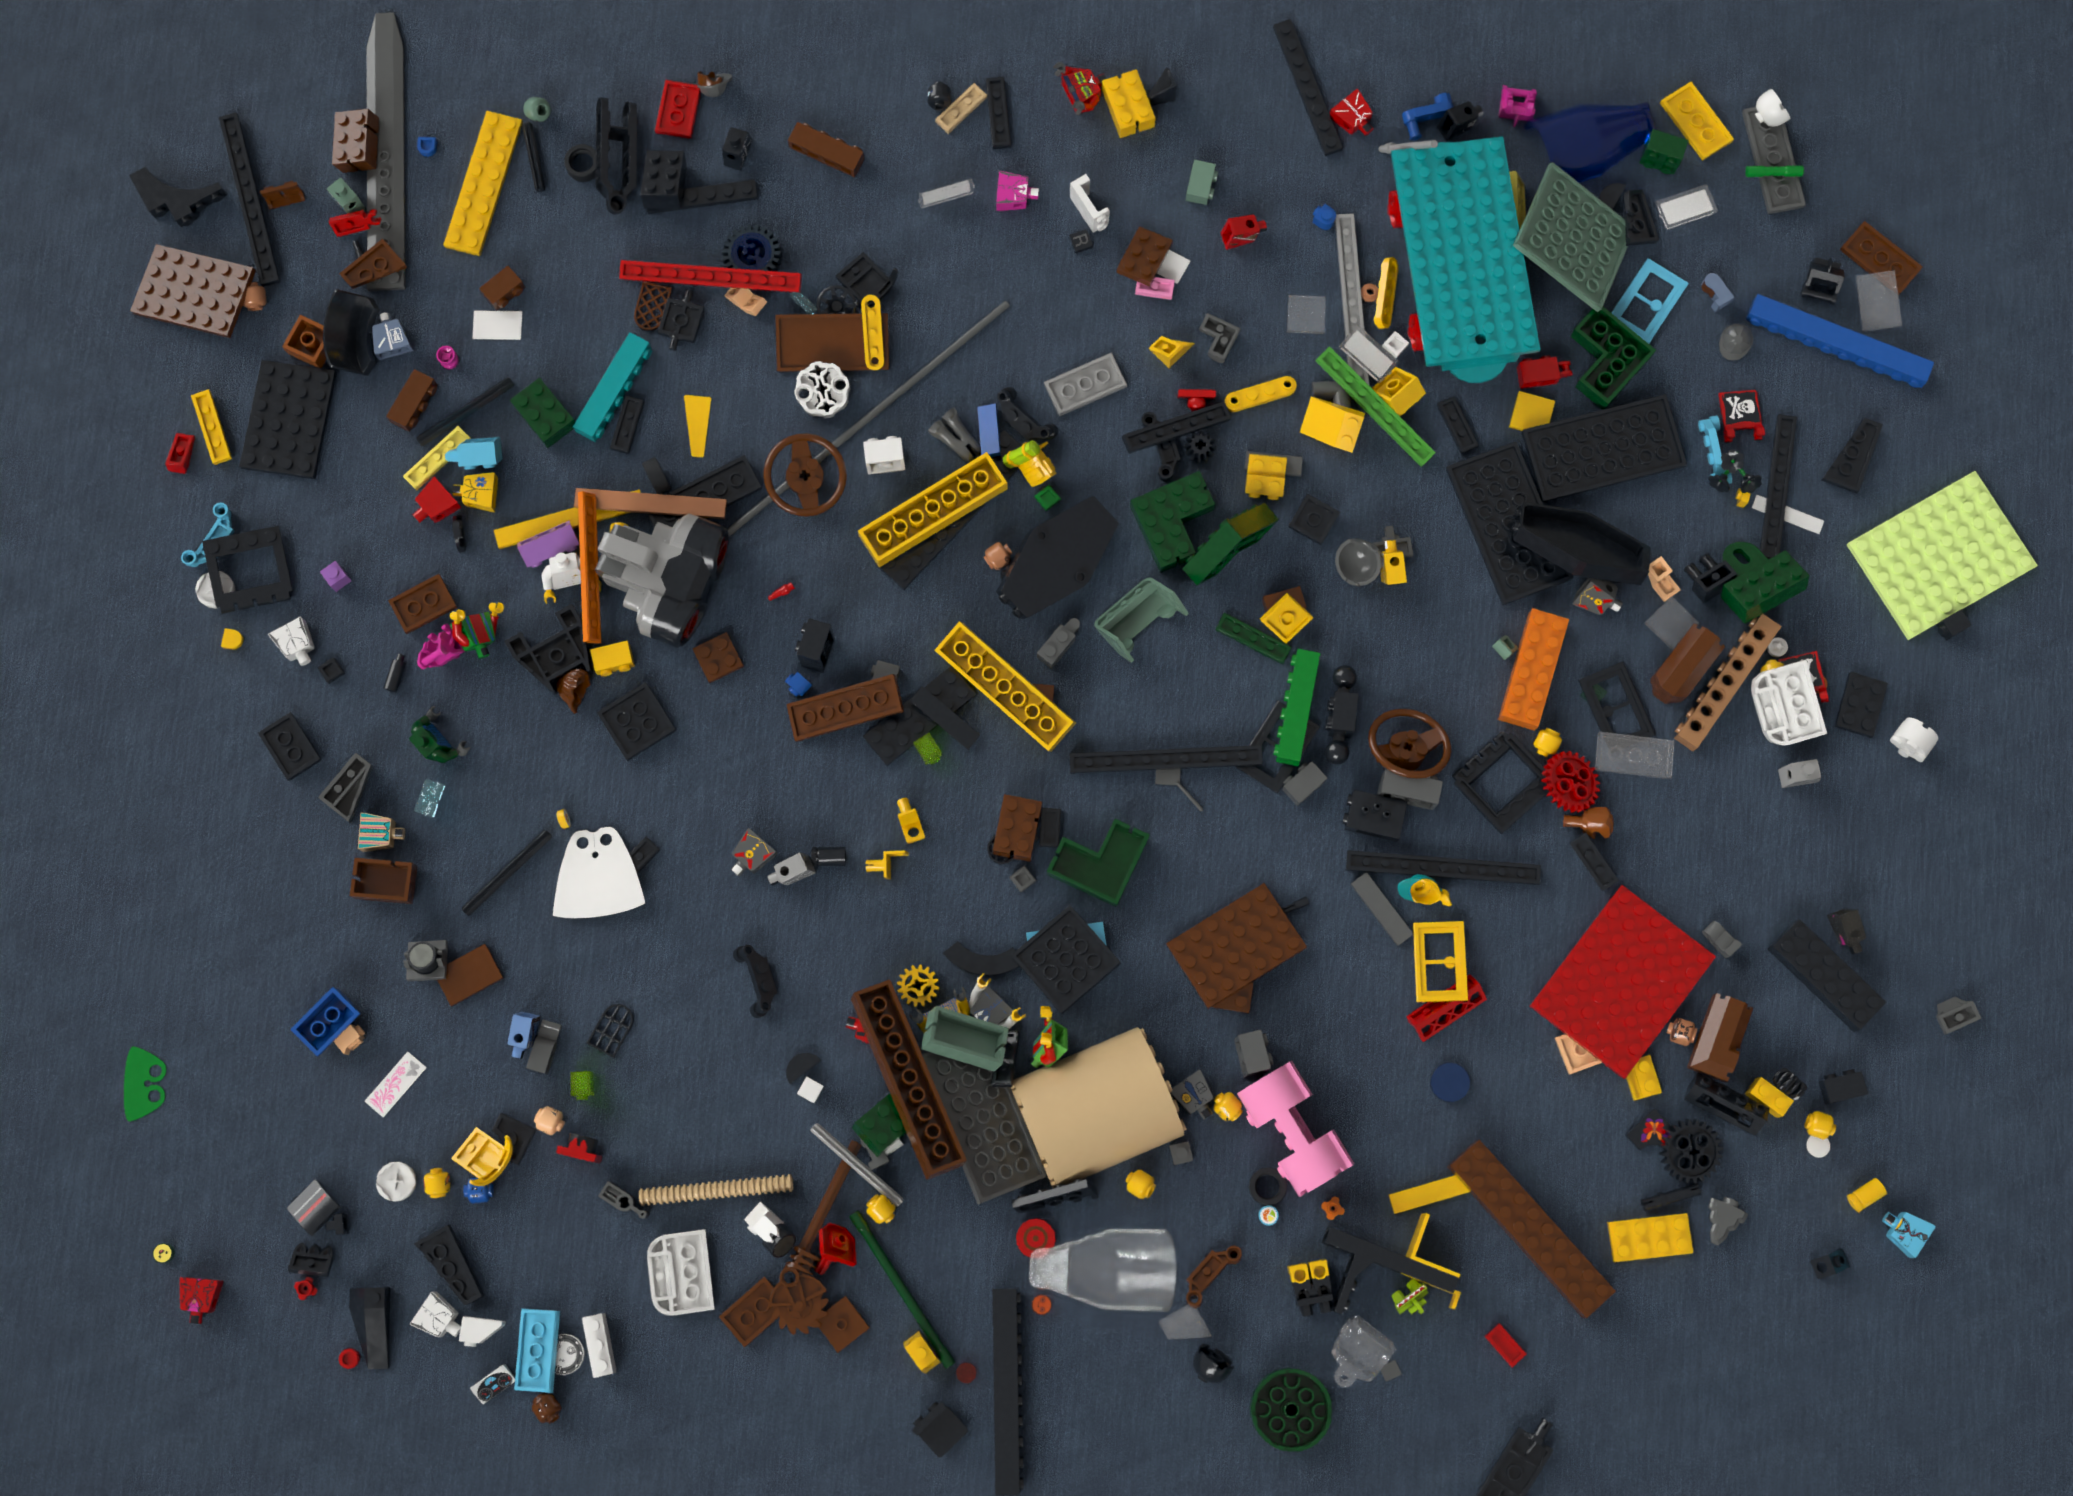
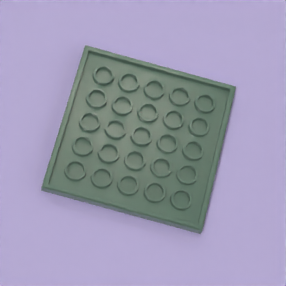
M1552 162L1546 169L1513 246L1598 312L1602 310L1628 247L1626 246L1625 219Z

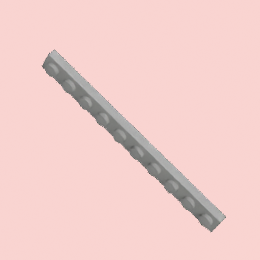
M1354 214L1336 215L1335 227L1345 340L1347 342L1355 331H1358L1364 338L1365 332ZM1346 349L1348 365L1369 385L1368 368Z

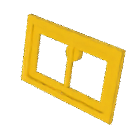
M1464 921L1413 923L1416 1002L1468 1001ZM1454 933L1455 958L1448 956L1445 960H1425L1424 934ZM1426 964H1444L1449 969L1455 967L1456 990L1427 991Z

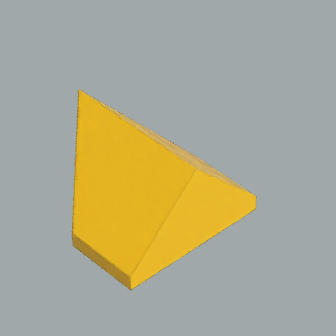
M1161 336L1149 349L1170 368L1195 343L1172 340Z

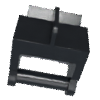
M1814 258L1810 262L1807 278L1802 286L1801 297L1805 298L1807 296L1827 301L1834 305L1845 278L1844 270L1840 269L1841 264L1832 262V258H1829V260ZM1814 283L1828 285L1827 290L1832 293L1827 294L1808 289V287L1813 286Z

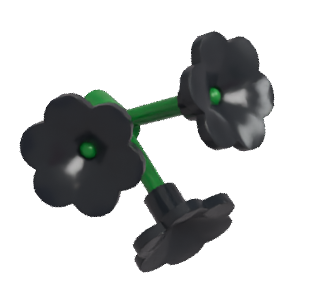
M1730 449L1728 453H1724L1721 456V467L1723 470H1726L1725 473L1720 476L1711 475L1708 480L1710 481V486L1716 488L1717 491L1728 492L1730 487L1728 486L1727 475L1729 473H1736L1739 470L1744 480L1740 484L1741 492L1752 493L1762 485V477L1760 475L1746 474L1743 470L1744 455L1734 449Z

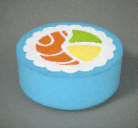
M1264 1206L1260 1209L1258 1217L1262 1224L1270 1226L1277 1222L1279 1214L1275 1207Z

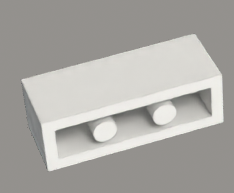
M601 1313L582 1318L593 1378L617 1373L606 1314Z

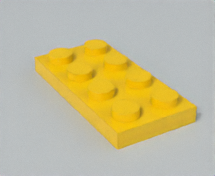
M1689 82L1661 100V106L1684 137L1689 140L1688 142L1702 161L1733 142L1734 138L1692 82Z
M1687 1213L1607 1222L1613 1262L1693 1253Z

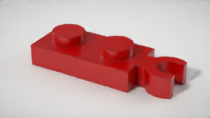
M376 209L370 210L368 214H365L364 210L332 217L329 219V224L336 236L339 237L368 230L371 228V225H379L382 218L373 217L377 214Z

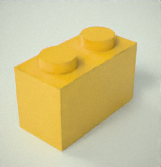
M628 641L590 649L594 670L597 675L609 676L614 671L625 672L631 670L630 667L635 666L631 646Z
M1762 1077L1755 1078L1745 1092V1095L1750 1099L1769 1108V1113L1776 1118L1783 1117L1794 1102V1100Z

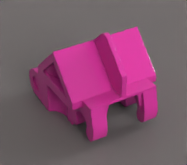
M1503 85L1499 118L1514 119L1513 127H1516L1518 120L1531 122L1535 115L1536 89L1530 91L1507 88L1506 85ZM1513 96L1525 97V102H1514Z
M444 624L441 627L444 631L440 632L438 636L434 633L428 635L430 640L423 644V648L418 654L417 664L421 669L443 666L452 659L459 658L460 654L464 652L462 646L453 639L450 625Z

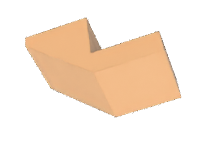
M730 288L724 295L743 311L754 316L767 303L763 297L754 295L749 289Z
M1660 556L1650 563L1648 576L1652 587L1665 602L1681 589L1670 576L1672 569L1663 557Z

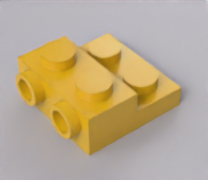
M1249 454L1245 493H1249V497L1252 498L1268 495L1267 499L1278 500L1279 497H1283L1287 457Z

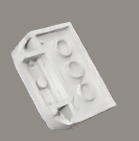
M1807 660L1762 671L1753 678L1751 686L1753 700L1762 732L1770 743L1790 745L1827 734Z
M705 1229L662 1235L651 1242L647 1251L651 1299L657 1311L671 1316L714 1310Z

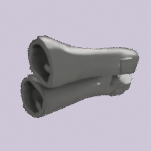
M954 407L945 413L942 420L936 421L928 430L933 437L944 442L968 463L973 461L974 457L966 446L977 456L981 453V446L967 431ZM945 426H947L959 439L954 437Z

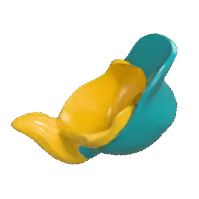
M1416 874L1409 879L1402 880L1398 884V892L1406 900L1425 905L1441 901L1445 906H1452L1449 892L1439 888L1437 882L1429 876Z

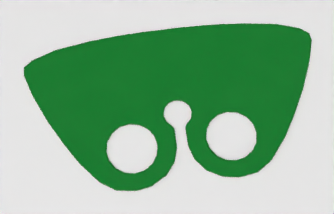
M134 1046L130 1048L127 1056L124 1077V1109L128 1121L137 1120L161 1106L165 1099V1092L162 1087L158 1085L144 1086L146 1080L158 1082L164 1078L166 1074L164 1062L155 1055ZM159 1065L162 1072L160 1076L152 1077L149 1070L151 1066ZM158 1090L161 1095L159 1101L151 1102L148 1099L149 1092Z

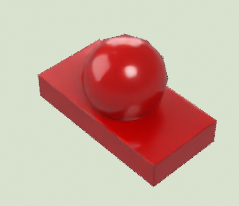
M1179 389L1177 398H1189L1187 405L1193 412L1205 408V399H1215L1216 390Z

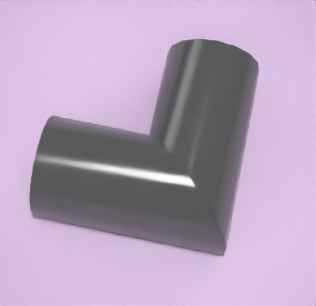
M1207 313L1199 331L1215 338L1208 351V356L1216 362L1224 363L1241 328Z
M1336 381L1312 382L1313 397L1332 401V403L1352 409L1351 396Z

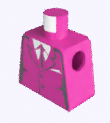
M999 171L997 211L1025 209L1027 207V199H1038L1039 188L1028 187V177Z

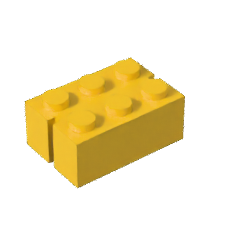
M1137 69L1121 74V78H1118L1117 75L1102 80V92L1120 138L1135 134L1136 122H1138L1139 132L1155 127V116Z

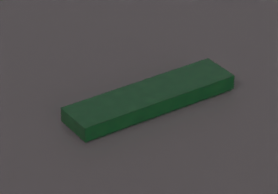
M1225 612L1215 629L1282 665L1292 648Z

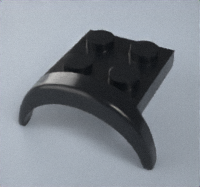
M862 252L836 275V279L853 293L859 301H855L854 304L862 309L861 302L865 296L872 294L881 300L891 290L896 282L898 270L894 268L888 278ZM868 301L869 307L875 305L874 301Z

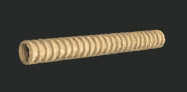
M788 1174L786 1177L785 1175H782V1177L776 1175L775 1178L773 1176H769V1178L765 1176L763 1179L757 1177V1179L751 1178V1180L745 1178L744 1181L742 1179L738 1181L734 1179L732 1182L726 1180V1182L720 1181V1183L714 1181L713 1184L711 1182H708V1184L702 1182L701 1185L699 1183L695 1185L689 1184V1186L683 1184V1186L677 1185V1187L671 1185V1188H668V1186L664 1188L658 1187V1189L656 1187L652 1189L646 1188V1190L640 1188L639 1202L641 1206L645 1204L649 1206L651 1203L657 1205V1203L663 1204V1202L669 1204L670 1201L672 1203L676 1201L680 1203L682 1200L684 1202H688V1200L694 1201V1199L700 1201L701 1198L703 1200H706V1198L711 1200L713 1197L715 1199L719 1197L725 1198V1196L731 1198L732 1195L734 1197H737V1195L742 1197L743 1194L749 1196V1194L755 1195L756 1193L758 1195L762 1193L768 1194V1192L773 1194L774 1191H777V1193H780V1191L786 1192V1190L792 1192L793 1178L791 1174Z

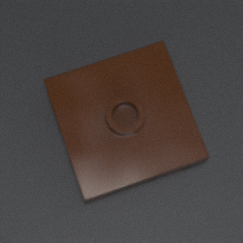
M847 1296L826 1311L828 1314L824 1318L816 1320L821 1325L819 1329L837 1353L870 1328Z

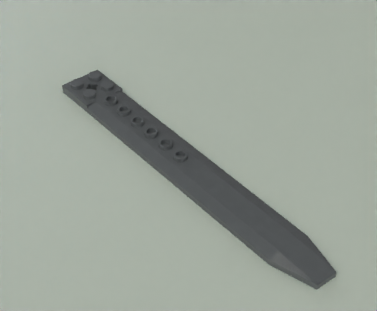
M394 12L375 13L367 44V109L379 117L378 133H374L378 136L376 169L367 170V214L370 210L376 209L377 214L373 217H381L382 220L379 225H371V228L367 230V251L383 238L405 263L404 46ZM405 269L367 283V290H406Z

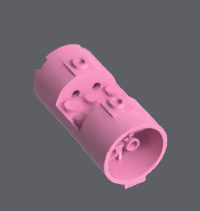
M1293 1061L1288 1062L1237 1093L1247 1110L1248 1115L1246 1118L1250 1125H1255L1257 1129L1275 1118V1127L1279 1133H1284L1287 1138L1285 1140L1287 1147L1295 1151L1278 1162L1279 1167L1277 1169L1283 1178L1286 1177L1290 1181L1299 1197L1354 1165L1353 1160L1334 1129L1315 1140L1296 1109L1295 1105L1313 1094Z

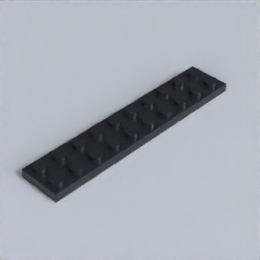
M1003 430L999 434L1001 455L991 457L1006 482H1008L1019 468H1008L1003 463V456L1022 445ZM989 501L878 568L905 590Z

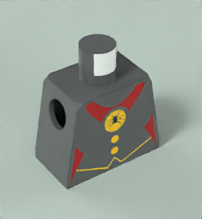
M1587 578L1577 590L1573 605L1602 615L1608 607L1618 612L1623 602L1615 598L1618 588L1611 581Z
M748 828L732 853L733 857L738 861L731 870L739 877L746 869L755 874L778 854Z

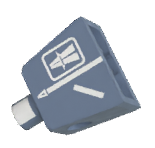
M390 313L380 314L379 319L381 323L372 327L374 354L376 357L382 360L413 351L398 319L391 320Z

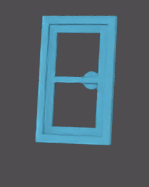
M1647 258L1611 313L1649 344L1689 283ZM1650 272L1674 286L1663 304L1660 300L1650 301L1637 293ZM1634 296L1650 305L1653 311H1658L1645 331L1621 317Z

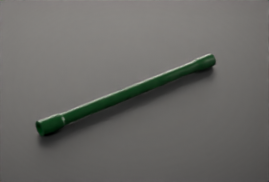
M858 1210L850 1215L849 1218L858 1232L861 1233L935 1349L945 1369L956 1363L874 1237L860 1211Z

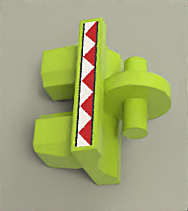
M1412 1279L1406 1284V1287L1411 1292L1406 1297L1400 1290L1391 1295L1396 1310L1400 1315L1407 1309L1410 1314H1413L1416 1310L1420 1314L1424 1313L1422 1306L1427 1302L1423 1297L1428 1294L1427 1287L1424 1284L1421 1285L1417 1280Z

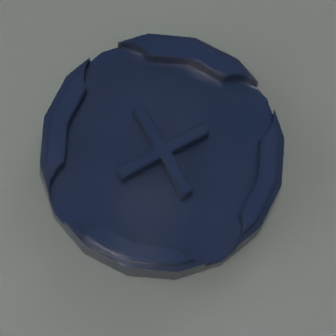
M1445 1063L1437 1067L1432 1073L1430 1086L1437 1098L1446 1102H1455L1467 1094L1470 1088V1079L1462 1066L1456 1063Z

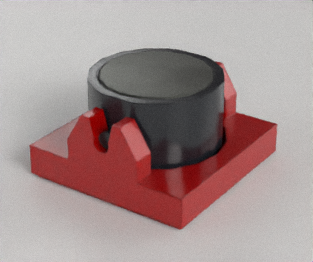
M570 1133L567 1146H557V1154L598 1164L602 1160V1156L595 1155L598 1140Z

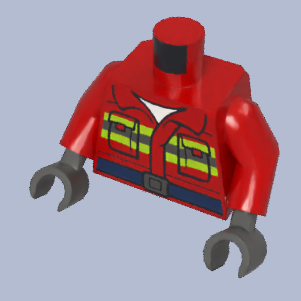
M1057 62L1053 66V68L1057 69L1055 76L1063 75L1061 76V84L1072 104L1071 108H1074L1076 115H1080L1081 112L1092 111L1101 97L1100 87H1102V80L1106 79L1105 75L1101 74L1094 77L1090 69L1068 67L1062 62Z

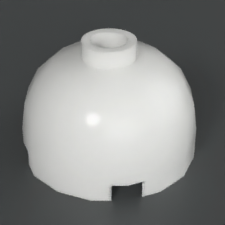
M1773 89L1767 90L1759 97L1756 103L1758 112L1755 116L1760 123L1765 122L1768 126L1775 127L1787 122L1791 118Z

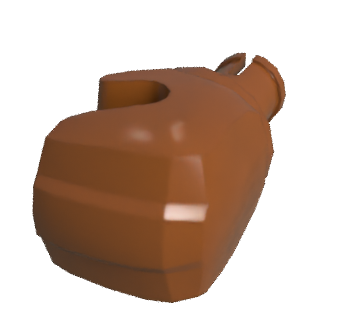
M1594 807L1588 809V811L1584 810L1582 816L1564 815L1563 827H1581L1583 833L1586 832L1593 839H1595L1596 832L1602 834L1604 838H1609L1613 832L1614 819L1607 807Z

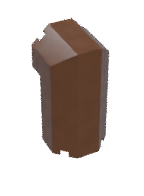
M1693 624L1651 677L1652 694L1664 704L1682 702L1725 648L1724 644L1720 646V638L1703 626L1701 629L1696 628L1698 625Z
M1716 993L1712 995L1687 1068L1721 1082H1728L1730 1077L1726 1075L1728 1072L1733 1073L1740 1055V1051L1736 1049H1739L1753 1007H1747V1003L1730 996H1725V999H1721V994Z

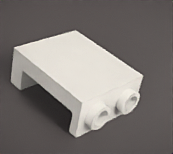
M1085 174L1070 183V198L1094 233L1097 230L1102 231L1108 226L1110 210L1108 207L1099 212L1096 210L1087 196L1090 191V179Z

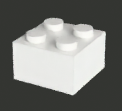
M889 436L883 440L871 438L867 442H863L868 474L905 470L901 437Z

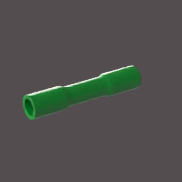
M1803 165L1783 167L1746 166L1745 170L1746 177H1802L1804 174Z

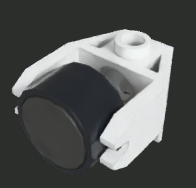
M760 1202L744 1219L749 1225L747 1228L755 1236L758 1234L763 1239L762 1245L773 1257H783L794 1247L796 1242L795 1234L763 1203Z

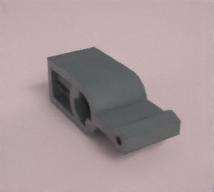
M542 1020L526 1066L527 1069L548 1075L562 1028L561 1024Z
M607 1181L598 1197L620 1211L629 1212L633 1210L640 1218L647 1219L650 1215L648 1211L641 1210L635 1206L636 1200L631 1194L611 1181ZM625 1197L629 1198L628 1203H630L627 1208H623L624 1203L622 1199Z

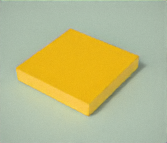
M1519 391L1509 428L1522 431L1523 429L1550 423L1555 401Z
M1286 593L1260 620L1287 644L1313 619V616L1290 594Z

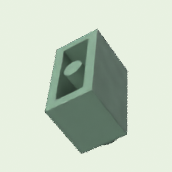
M1194 160L1185 201L1207 205L1208 199H1212L1214 188H1211L1212 182L1217 180L1218 171H1215L1216 164Z

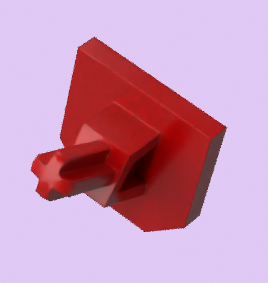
M828 1223L819 1230L820 1256L822 1257L816 1265L817 1269L814 1268L815 1272L820 1275L825 1274L832 1261L852 1267L857 1264L855 1239L845 1227Z

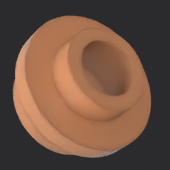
M1366 284L1361 289V298L1366 302H1373L1378 298L1379 289L1374 284ZM1367 290L1373 291V294H1368Z

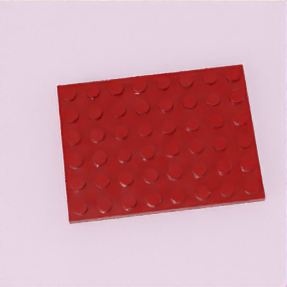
M1621 885L1529 1006L1617 1075L1625 1079L1716 956L1625 886Z

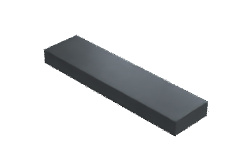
M1367 872L1350 884L1397 946L1413 935L1412 931Z

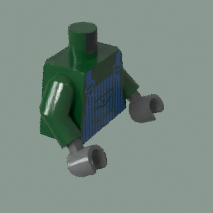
M435 706L429 709L426 716L423 715L413 723L411 727L412 736L409 740L426 759L445 763L458 757V755H467L470 747L464 748L466 741H461L457 749H454L436 727L430 723V721H435L441 714V712L438 714L433 713Z

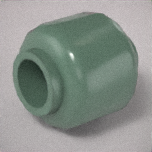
M531 97L524 103L523 109L528 119L543 122L550 116L551 107L545 99Z

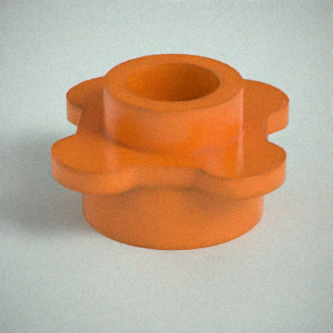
M1332 1197L1330 1201L1323 1202L1321 1208L1327 1214L1328 1220H1333L1335 1216L1343 1215L1345 1212L1344 1208L1339 1204L1338 1197Z

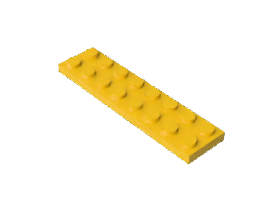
M486 111L443 244L445 248L476 256L481 255L523 124L522 119Z

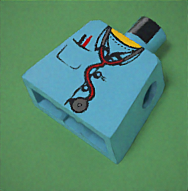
M1887 1212L1882 1219V1222L1890 1227L1886 1236L1909 1258L1917 1257L1936 1227L1907 1212H1900L1897 1217Z

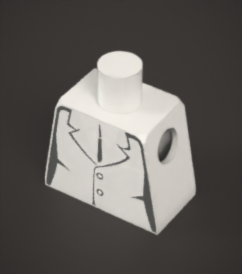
M301 616L268 634L290 661L297 659L301 666L311 662L307 653L314 649V644L308 625Z
M436 1291L430 1293L410 1325L436 1337H443L446 1332L456 1337L461 1330V1326L454 1322L459 1313Z

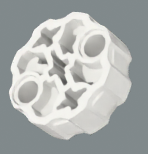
M818 361L811 363L809 367L801 370L798 374L796 389L794 390L795 396L809 415L831 418L847 406L849 391L851 390L850 383L837 365ZM816 368H820L821 370L819 376H817V374L814 373L816 372ZM809 377L816 380V386H814L813 380H810ZM820 381L822 382L824 388L826 389V390H825V393H824V394H825V399H824L823 395L821 394V392L819 391V390H821ZM840 381L846 383L845 388L842 390L836 388V384ZM803 390L809 391V396L805 399L800 398V392ZM828 394H831L832 399L836 400L837 402L835 403L834 401L830 400ZM817 397H820L821 402L817 405V407H815L818 403ZM825 404H828L829 407H831L829 408V412H826L824 410Z

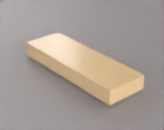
M973 83L935 119V122L949 134L987 98V94Z

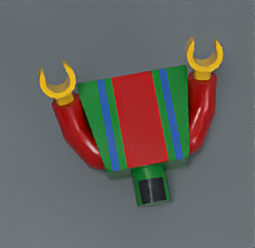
M492 602L489 604V610L492 614L484 612L466 616L465 611L459 609L456 612L450 613V618L454 620L450 624L452 637L462 646L464 651L476 650L479 659L490 655L487 647L495 641L499 618L497 613H501L504 610L502 603L498 602L497 607L496 603Z

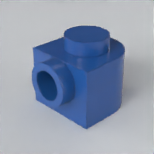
M1324 204L1323 207L1318 206L1313 212L1314 218L1312 223L1323 230L1333 227L1336 213L1331 207Z
M798 672L795 675L792 673L785 680L790 687L788 690L795 697L798 695L802 697L812 686Z

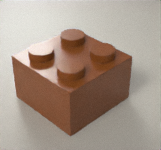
M299 315L282 347L289 355L314 367L322 368L326 361L323 345V325Z

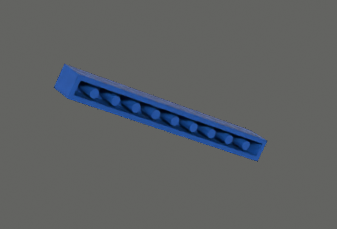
M1757 294L1753 299L1745 319L1754 326H1762L1770 332L1781 333L1788 339L1799 340L1806 346L1817 347L1824 353L1835 354L1842 360L1853 361L1860 367L1871 368L1878 374L1889 375L1892 379L1902 380L1915 388H1922L1927 383L1934 365L1933 361L1760 294Z

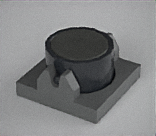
M448 941L408 942V951L404 952L406 960H403L404 966L407 969L406 980L409 982L446 979Z

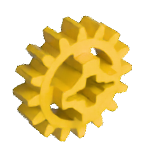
M921 964L918 969L911 965V971L905 968L906 975H899L902 981L897 982V985L901 986L897 991L898 993H903L901 996L902 1000L908 999V1005L914 1002V1007H917L918 1003H921L924 1007L925 1001L932 1003L931 996L937 997L934 990H939V987L935 986L939 980L933 979L935 972L928 973L929 967L923 970ZM918 973L926 975L929 979H922ZM912 975L910 984L905 985L907 979ZM919 981L920 984H923V986H921V990L917 991L916 988H913V986L916 985L915 982ZM931 986L928 995L924 996L925 990ZM907 993H915L918 999L912 998Z

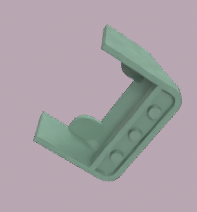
M1146 578L1095 621L1094 626L1119 655L1132 663L1134 661L1130 655L1134 647L1132 638L1158 616L1170 618L1176 611L1185 616L1189 613L1174 591L1153 578Z

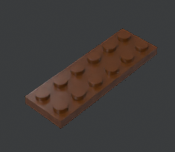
M895 674L786 704L796 742L904 712Z

